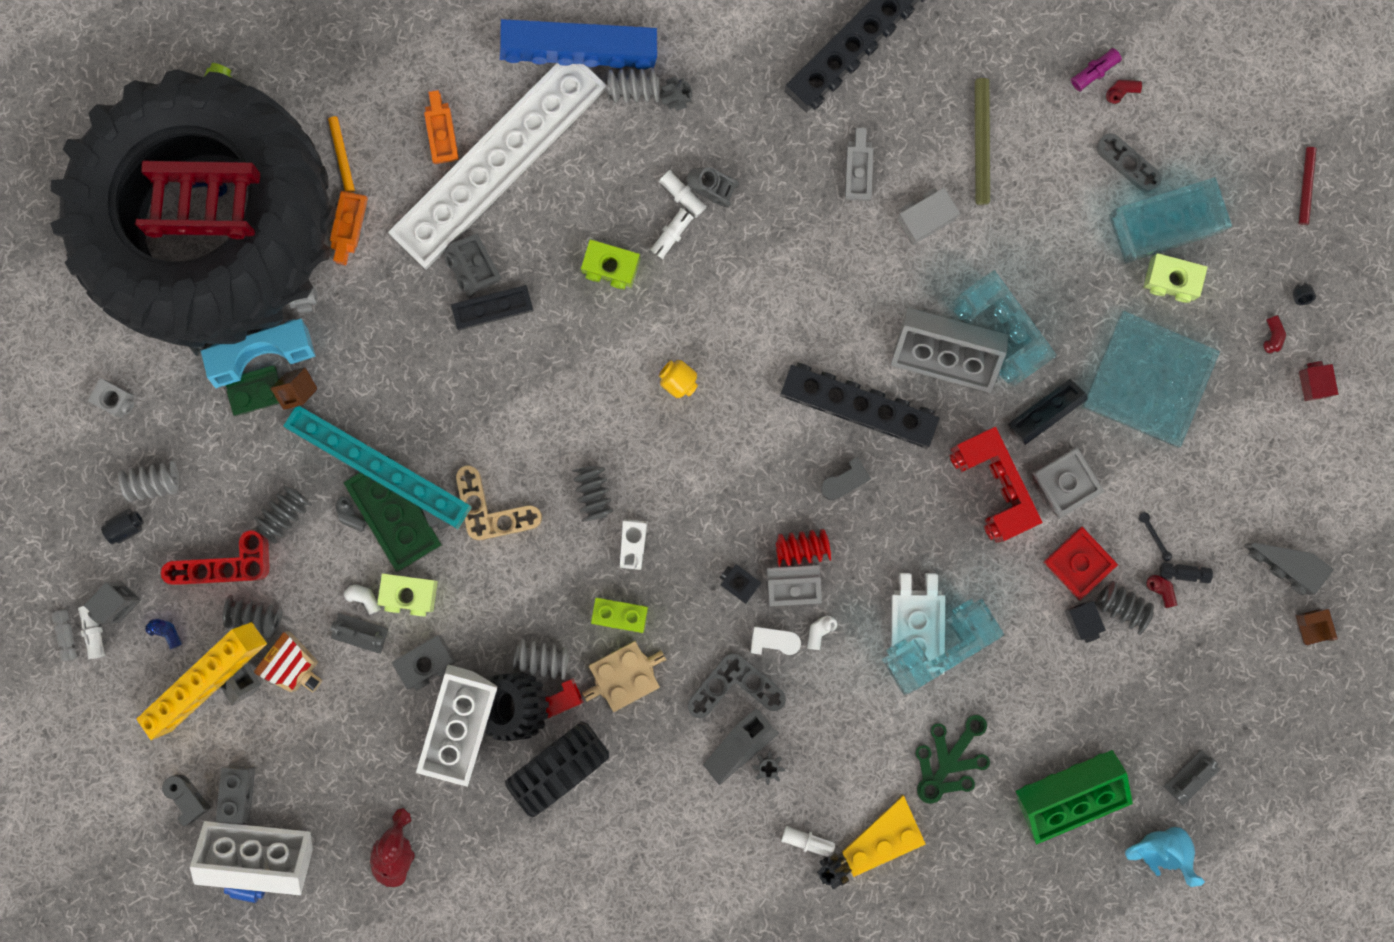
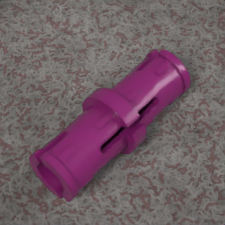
M1111 48L1096 61L1091 60L1088 63V67L1071 78L1074 88L1081 92L1096 79H1102L1105 76V72L1121 62L1120 53L1115 48Z

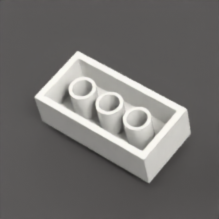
M204 821L190 865L194 885L301 895L313 851L311 833L308 831Z

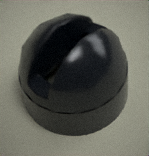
M1304 283L1302 286L1298 284L1293 290V298L1297 305H1307L1316 299L1315 291L1310 284Z

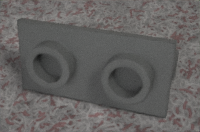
M338 613L337 619L333 621L330 629L332 631L331 639L379 654L382 652L389 630L388 628Z
M1200 750L1164 787L1183 806L1220 768L1212 757H1208Z

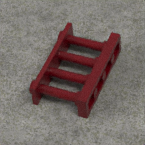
M142 162L141 172L153 183L150 219H136V225L145 235L154 238H160L163 234L224 235L233 239H244L245 236H254L255 230L247 221H243L246 188L250 183H260V172L253 163ZM168 182H178L181 184L177 220H161L164 189ZM195 182L208 184L204 220H189L192 185H195ZM222 183H233L235 185L232 221H216L219 186Z

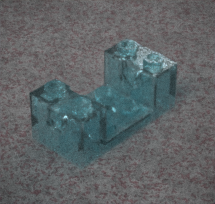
M995 270L962 292L953 302L955 305L953 308L954 312L960 320L963 321L965 319L967 323H970L994 306L996 309L994 314L1002 324L1006 322L1011 329L1009 334L1013 341L1018 345L1022 344L1023 348L1002 363V370L999 373L1006 383L1009 384L1011 382L1013 386L1017 385L1057 356Z
M971 598L951 610L954 615L948 618L947 621L961 643L947 650L949 656L943 653L929 661L916 639L909 643L904 639L886 650L888 655L882 661L903 695L919 689L1005 635L982 598L975 603Z

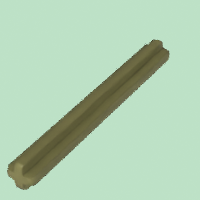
M977 78L975 81V203L977 205H988L990 203V91L988 78Z

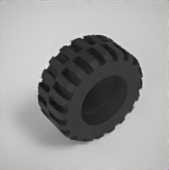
M581 721L505 780L506 788L526 815L535 817L610 758L609 751L589 724Z

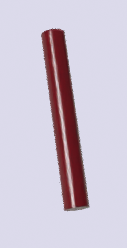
M1306 147L1298 222L1301 225H1309L1316 147Z

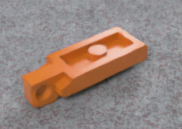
M439 90L430 91L431 106L425 107L426 112H424L433 164L458 161L459 154L451 109L448 103L442 104Z
M345 191L340 193L335 215L336 219H334L330 237L331 249H335L333 261L336 264L346 266L349 252L355 253L368 197L365 195Z

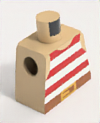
M290 631L282 633L254 670L256 675L289 692L297 691L302 684L313 693L323 681L311 672L318 663V660Z

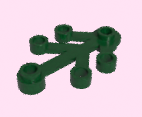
M973 714L967 717L964 724L965 731L949 754L945 739L947 734L946 727L940 723H935L931 726L930 734L935 740L939 768L934 775L932 774L929 760L932 755L931 749L926 745H919L915 750V755L920 761L923 778L917 785V794L923 802L928 804L936 803L944 793L961 790L964 792L972 791L975 787V781L968 775L962 776L959 781H943L949 773L972 769L986 770L990 766V759L983 754H977L974 758L958 761L974 736H981L985 733L987 722L982 716ZM973 720L979 721L980 726L977 730H972L970 727ZM935 727H942L943 733L941 736H935ZM921 748L928 750V755L925 758L919 756ZM980 757L986 759V764L983 767L977 765V760ZM964 779H970L971 786L967 789L962 787ZM928 785H932L935 788L934 793L931 795H927L925 792V788Z

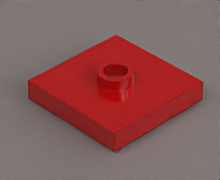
M1083 526L1079 527L1043 561L1078 601H1081L1118 566L1115 560Z

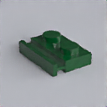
M273 365L242 374L240 381L226 385L233 416H240L279 404L271 390V387L279 380L276 366Z

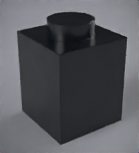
M1087 601L1064 610L1076 640H1084L1085 643L1099 639V633L1106 631L1094 601Z

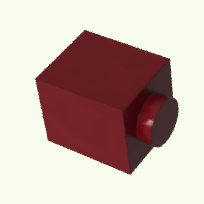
M1323 361L1306 364V369L1299 371L1305 402L1339 395L1333 364L1323 365Z

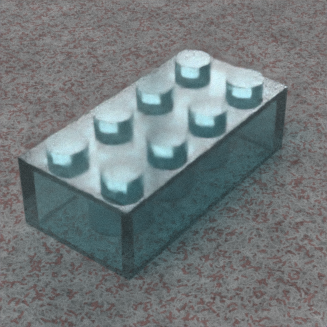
M1216 177L1116 208L1109 214L1125 264L1224 233L1232 227Z

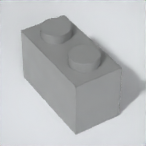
M934 188L922 196L924 200L917 204L912 201L900 209L902 213L899 214L897 220L913 245L955 221L960 216V212L945 188L939 191Z

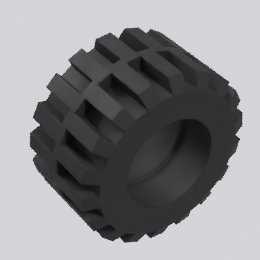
M528 673L499 674L491 677L490 682L497 686V690L485 727L487 728L486 733L489 736H493V739L502 741L524 740L531 738V736H536L539 733L538 729H543L545 726L544 719H548L549 714L546 712V708H549V702H546L545 698L548 695L546 691L542 690L543 684L540 681L536 682V677L528 675ZM512 698H513L514 703H515V713H514V716H513L512 711H511V700H512Z

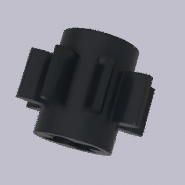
M834 853L819 861L822 867L817 873L822 884L831 885L832 889H836L840 885L843 886L849 882L846 875L852 869L849 868L846 858L838 857Z

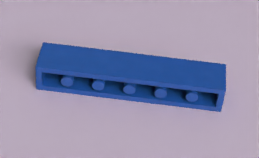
M501 19L499 60H506L509 63H518L520 61H528L534 64L558 63L562 66L584 64L587 67L604 65L616 69L636 67L639 70H646L655 67L657 59V28Z

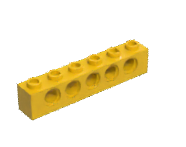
M252 622L230 630L136 718L150 740L172 732L267 645Z

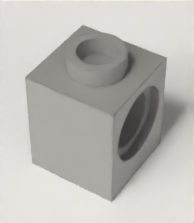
M100 378L87 401L114 416L123 418L124 415H128L133 409L135 395ZM117 393L118 402L111 406L110 397Z

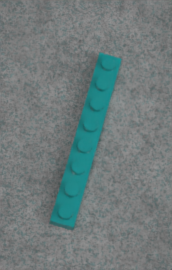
M301 406L294 408L283 425L290 432L457 530L472 508L459 498Z

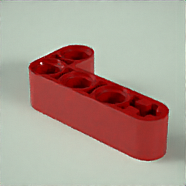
M246 531L239 539V557L170 561L163 565L161 578L164 582L171 585L263 580L269 573L268 539L258 531ZM252 536H257L259 545L253 550L249 546V540ZM253 562H257L260 565V572L256 576H253L250 572V566ZM228 563L232 564L234 572L230 577L224 574V567ZM201 565H205L207 568V575L203 579L198 575V569ZM187 570L188 575L172 576V571Z

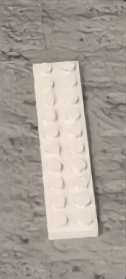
M556 63L388 233L427 270L447 250L449 245L455 242L607 89V85L584 64L562 66Z

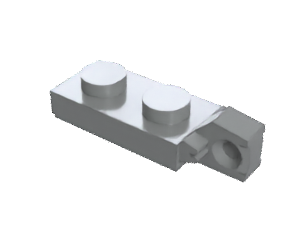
M856 128L855 142L849 141L845 200L871 201L874 148H872V142H866L867 128Z

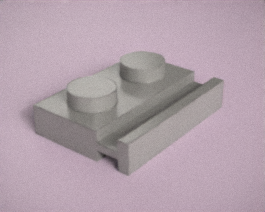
M820 565L767 568L769 607L822 604Z

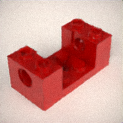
M996 427L950 449L952 452L949 455L954 468H960L961 472L990 459L992 464L989 465V469L995 479L999 478L1003 485V488L1000 489L1002 496L1007 503L1011 502L1012 504L1011 507L985 519L987 525L984 526V530L990 540L994 539L996 543L1004 542L1043 523Z

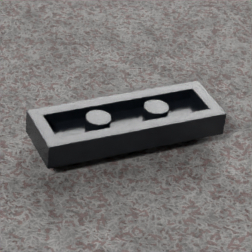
M527 285L451 304L458 331L534 311Z
M1069 379L1008 423L1009 429L1026 445L1087 401V394L1073 380Z

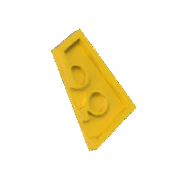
M904 795L898 798L888 810L883 812L873 824L842 851L844 858L847 859L849 868L852 869L853 877L926 845Z

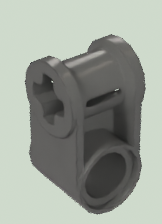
M711 167L693 168L687 176V183L692 190L707 197L713 203L726 208L730 207L731 203L729 200L734 189L739 186L737 180ZM703 174H704V176H705V183H704V184L702 183V180H701Z

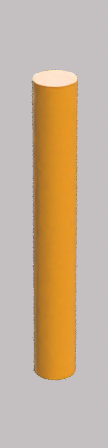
M337 116L329 117L328 123L344 191L352 193L355 192L339 120Z

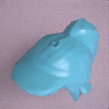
M1171 827L1165 831L1147 834L1139 843L1125 851L1128 860L1143 858L1156 876L1161 875L1158 866L1169 870L1179 868L1182 870L1188 886L1196 887L1205 883L1202 877L1194 873L1195 847L1188 833L1182 828Z

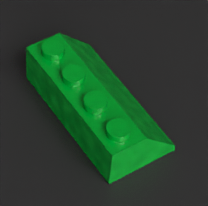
M1113 750L1098 754L1094 758L1082 763L1074 764L1070 768L1056 774H1050L1042 780L1027 784L1015 791L1020 809L1036 845L1133 804L1127 772Z

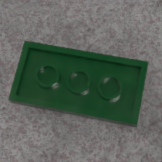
M358 473L343 482L396 572H400L443 546L434 529L429 527L420 507L362 473Z

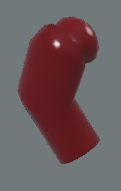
M1117 80L1107 90V101L1112 104H1118L1127 93L1140 94L1142 81Z
M1279 315L1266 319L1272 333L1270 340L1263 343V347L1268 354H1272L1275 351L1278 353L1282 350L1286 339V332Z
M1159 575L1149 576L1146 581V587L1150 591L1162 595L1164 607L1178 606L1173 584Z

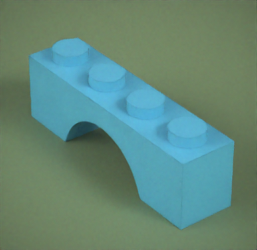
M302 319L289 320L283 325L273 328H264L257 333L246 336L244 341L236 344H214L207 349L201 350L207 378L215 388L240 381L245 366L253 358L262 354H278L284 357L290 364L315 357L309 330Z

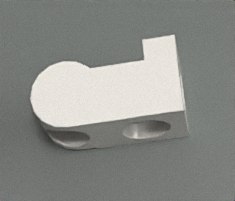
M623 520L620 568L641 570L648 521Z
M754 627L750 653L761 655L763 647L777 649L784 654L793 655L800 649L801 640L797 634L790 631Z

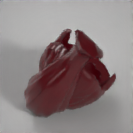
M404 808L397 809L392 816L393 826L385 831L379 840H376L371 850L370 863L372 875L378 883L386 887H398L406 881L407 872L415 857L410 841L403 836V828L412 821L410 813Z

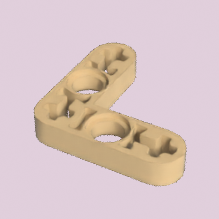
M464 466L458 470L456 481L460 500L467 503L468 498L471 496H478L481 500L480 508L475 511L470 510L465 518L466 529L471 538L486 540L532 530L541 524L542 513L534 506H524L489 514L479 471L472 466ZM469 470L471 474H475V478L471 482L473 488L478 486V492L470 491L464 494L463 490L469 489L468 483L462 481V477L466 475L465 471ZM528 510H531L533 514H537V518L533 521L534 524L530 525L528 521L519 522L522 527L516 528L517 520L514 513L519 512V518L527 516ZM484 512V517H479L481 525H486V530H483L482 535L479 536L477 532L472 531V528L476 527L475 518L469 520V515H478ZM502 516H509L512 520L511 528L506 531L498 527V520Z

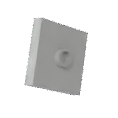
M1078 447L1073 448L1031 474L1058 519L1105 492Z

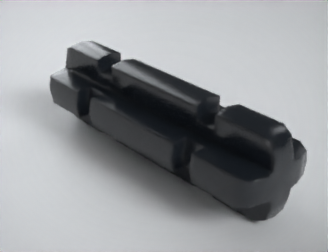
M1162 563L1160 576L1166 579L1175 577V580L1191 582L1199 580L1200 583L1209 584L1213 578V571L1211 568L1205 567L1198 569L1197 566L1176 564L1175 567L1172 563Z

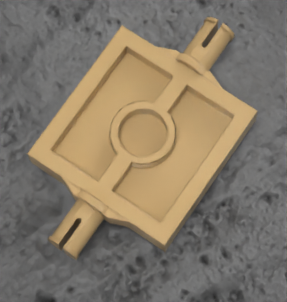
M636 640L589 664V668L595 677L596 685L582 692L586 701L588 702L602 695L609 703L612 711L615 712L660 688L653 673V666L666 661L665 656H662V650L647 658L641 652Z

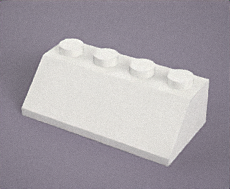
M447 665L416 773L468 787L497 690L495 684L473 671Z

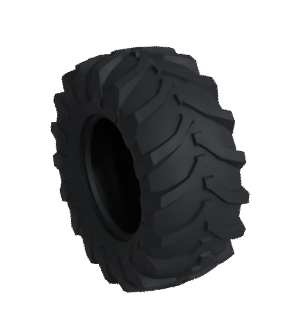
M179 69L167 71L160 84L134 80L124 86L123 100L115 105L96 104L88 114L92 126L81 139H67L63 151L70 158L64 177L63 179L51 180L50 191L60 197V219L50 223L53 234L63 237L67 251V260L64 263L70 274L76 275L79 283L87 290L86 294L100 308L103 307V311L110 317L140 334L186 347H203L205 343L236 344L246 339L248 330L275 327L284 320L282 309L294 300L309 296L313 289L309 281L312 271L320 262L329 260L331 249L324 244L329 224L336 217L335 207L329 205L326 191L329 188L326 168L322 166L321 158L315 149L314 143L308 134L302 130L298 121L271 97L252 86H247L234 78L218 72H209L204 77H200ZM142 162L253 163L260 172V183H250L248 186V200L243 221H247L255 230L254 236H245L244 239L229 237L214 251L187 261H165L153 258L148 248L145 233L136 225V219L147 218L153 192V183L141 172Z

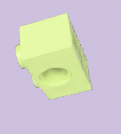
M1157 253L1150 259L1143 288L1150 289V293L1153 295L1165 296V294L1174 295L1177 301L1190 303L1191 300L1194 301L1200 297L1208 267ZM1170 274H1175L1179 278L1178 286L1170 282Z
M382 574L377 605L385 606L384 611L400 613V608L410 609V615L426 617V612L434 611L438 581ZM406 588H410L414 594L413 600L409 603L404 602L401 597L403 590Z

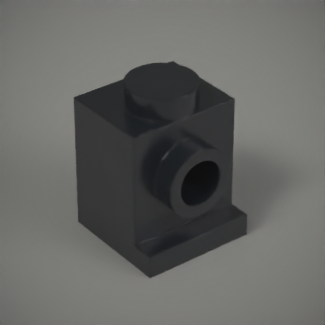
M737 564L733 568L728 565L719 577L723 580L721 586L745 604L761 584L759 580ZM737 577L742 578L744 581L743 586L740 588L735 587L733 584L734 579Z

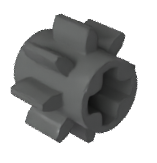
M677 77L667 79V85L662 86L660 92L663 104L668 106L669 109L675 108L676 111L687 108L686 103L690 102L692 98L690 84L684 81L683 78L679 80Z
M768 751L765 758L758 754L759 765H752L753 769L760 772L756 775V780L763 777L765 778L766 785H769L770 779L773 778L779 782V771H785L784 767L778 766L782 759L781 756L773 759L771 751ZM768 761L772 763L773 767H776L775 770H771L770 775H766L765 770L761 769L762 766H766Z

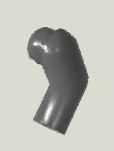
M340 497L335 505L340 523L363 532L367 524L366 520L355 515L353 505L348 497Z

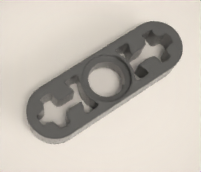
M1109 133L1098 141V154L1140 191L1150 193L1159 187L1162 180L1160 172L1120 137ZM1104 141L1106 143L1112 141L1114 143L1113 149L1116 152H1114L1113 150H1109L1107 152L1104 149L1106 147ZM1121 149L1124 150L1125 152H1123L1116 161L1114 157L1117 155V153L1121 151ZM1124 157L1134 159L1136 165L1133 170H1127L1123 167L1122 159ZM1142 166L1144 169L1141 171V173L1146 177L1152 175L1154 177L1152 179L1154 185L1151 183L1145 185L1143 183L1145 181L1144 176L1139 174L1137 177H1135L1133 174H1135Z

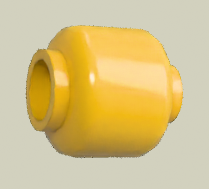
M670 360L658 375L661 378L660 386L675 398H681L684 395L689 397L698 387V384L695 383L697 372L682 360L674 362Z

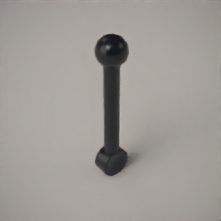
M1146 512L1141 513L1139 520L1145 523L1162 552V559L1170 561L1172 554L1166 550L1149 521L1150 515Z

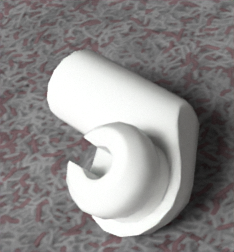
M355 584L350 585L344 591V597L347 601L363 603L369 615L381 610L371 589Z
M823 616L810 625L807 649L820 650L822 636L830 631L833 632L837 628L835 618Z

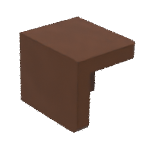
M306 367L286 372L271 387V390L282 409L286 410L304 405L317 391V386Z
M1317 609L1295 615L1304 645L1338 639L1329 609Z

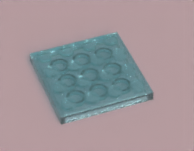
M1123 311L1120 314L1088 391V400L1083 403L1082 408L1180 448L1220 351Z

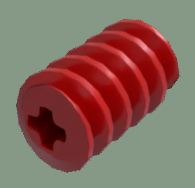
M820 529L818 537L814 530H810L808 538H806L803 531H800L798 539L791 532L788 534L787 541L782 534H778L777 542H775L778 567H781L782 559H785L788 566H791L793 558L796 559L798 565H801L803 557H806L808 563H812L814 555H816L819 562H822L824 554L831 561L830 542L824 529Z

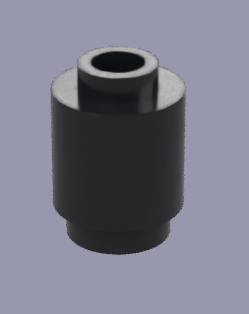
M126 509L107 520L105 525L101 527V531L111 545L115 543L120 544L141 532V525L144 524V521L137 511L133 512L130 509Z

